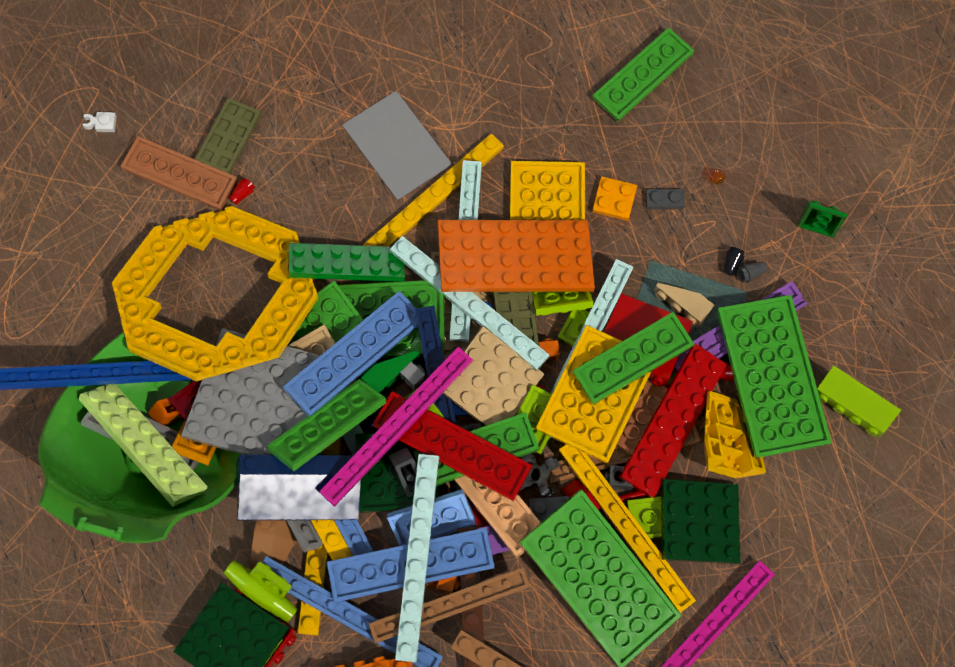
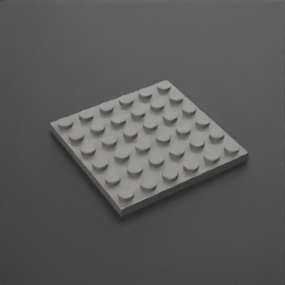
M222 328L216 346L219 344V342L226 334V332L234 334L243 339L246 335ZM286 346L279 358L203 379L181 434L182 438L241 455H273L268 451L267 445L307 417L304 411L283 390V386L321 355Z

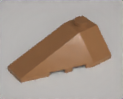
M287 520L256 521L249 564L251 570L259 561L262 563L266 556L281 565L285 564L290 551L297 542Z

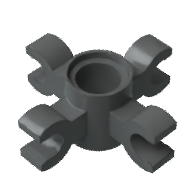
M533 453L522 456L521 459L533 467L520 491L523 489L525 492L534 483H537L544 497L546 495L548 497L553 495L555 491L548 481L550 479V472L560 466L557 458L553 460L551 457L543 465L539 466ZM539 470L540 475H539V478L537 479L536 473H537V471Z

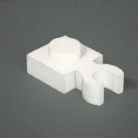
M97 112L96 117L84 114V119L90 120L87 124L83 123L84 129L90 130L95 127L96 132H115L117 117L115 112Z

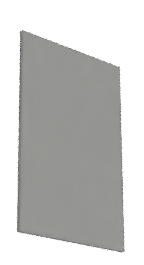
M397 91L342 124L343 128L397 200L452 165Z

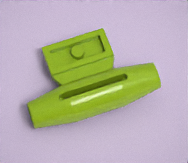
M233 560L223 572L240 592L270 614L289 622L296 613L297 608L285 596L292 586L288 584L285 578L275 574L268 565L262 564L259 561L251 570Z

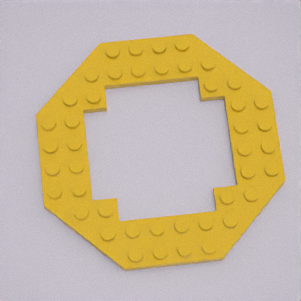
M233 206L226 207L224 211L217 213L211 211L200 214L198 218L191 220L185 218L174 221L172 225L162 227V225L155 226L112 281L129 352L195 381L279 358L318 300V294L311 278H289L288 245L289 243H300L297 232ZM212 238L274 262V265L267 273L268 278L282 283L244 339L226 332L217 346L154 320L162 307L159 302L148 298L186 245L204 251Z

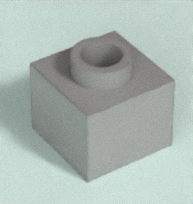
M410 362L400 372L401 379L414 391L426 381V372L418 364L415 366Z

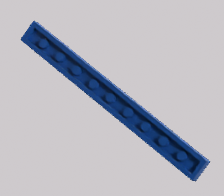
M152 361L0 369V390L192 380Z

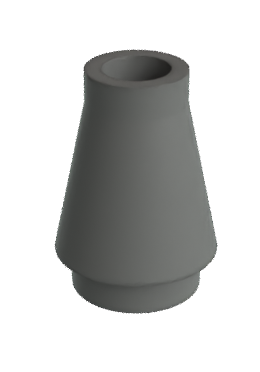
M764 262L744 264L737 269V275L741 282L749 283L765 273L767 267Z

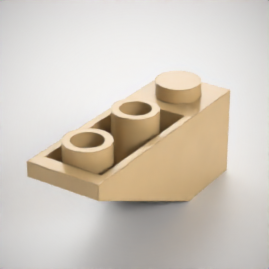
M658 283L654 289L655 295L661 301L665 300L670 304L674 312L681 313L686 319L692 320V325L699 327L715 306L697 292Z

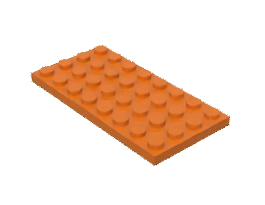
M438 220L441 292H593L595 289L588 220Z

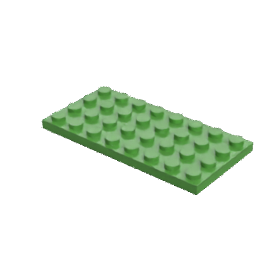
M792 295L718 308L717 314L755 459L831 444L832 441Z
M581 489L519 541L521 546L618 667L626 666L681 617V614Z

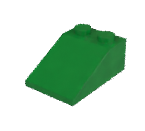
M807 200L803 207L798 227L834 238L848 214L837 207H828L821 205L818 201Z
M416 350L377 363L362 373L361 380L386 398L392 392L391 387L395 386L397 382L403 381L400 372L410 362L415 366L421 364L420 354Z

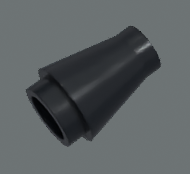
M730 247L727 250L724 274L734 276L745 258L743 250L736 247Z

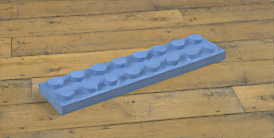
M398 291L285 384L283 390L310 417L418 327L416 308Z
M487 528L430 539L426 583L495 568ZM408 544L328 561L327 566L334 602L404 588Z

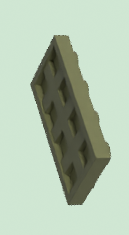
M227 98L195 160L230 174L262 115L261 111Z
M493 292L495 311L539 346L532 292Z

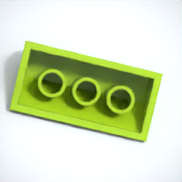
M833 366L817 387L822 403L829 404L836 413L844 414L849 418L850 422L857 426H862L868 434L874 437L877 436L879 438L883 435L901 411V409L836 366Z

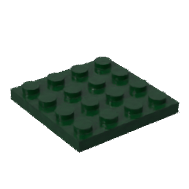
M375 433L355 434L356 453ZM397 441L366 473L360 483L359 513L397 511L413 505L414 495L409 498L407 497L389 455L407 447L417 466L418 464L413 452L415 449ZM436 486L435 498L439 497L438 486Z
M663 479L661 484L662 560L740 564L738 484Z
M221 582L173 652L194 667H263L289 627Z

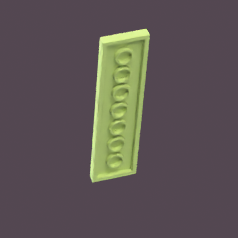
M106 384L80 394L79 401L172 507L206 492L207 485L116 384Z

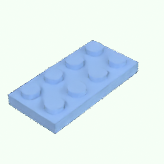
M463 489L435 498L430 539L457 532L458 528L476 525V519ZM413 505L387 514V519L399 546L409 544Z

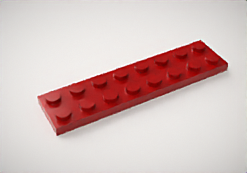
M696 343L690 348L619 478L647 496L655 497L662 484V480L665 479L707 402V392L713 391L727 365Z
M392 391L372 426L379 430L407 399ZM426 410L398 440L425 455L439 456L441 464L513 502L533 467L522 459L429 410Z

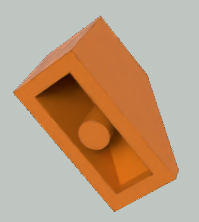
M169 398L157 401L148 412L152 420L165 426L174 424L182 419L170 404Z

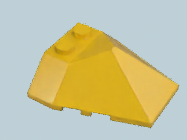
M712 391L707 392L704 453L708 471L733 478L766 473L763 457L757 459L754 457L748 430L744 424V415L737 399Z

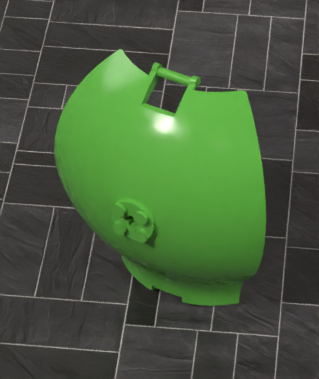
M123 331L86 364L149 360L129 352ZM180 380L116 385L145 417L152 419L148 412L157 401L173 396L195 380H188V382ZM104 385L66 387L50 411L40 436L38 459L44 474L45 485L38 504L59 520L79 531L100 534L114 538V541L148 543L164 540L179 520L215 506L236 485V460L241 454L216 447L209 465L199 462L194 469L198 477L207 485L206 492L172 507L114 440L81 426L82 419L88 410L79 401L80 394ZM182 418L167 427L179 432L184 420Z

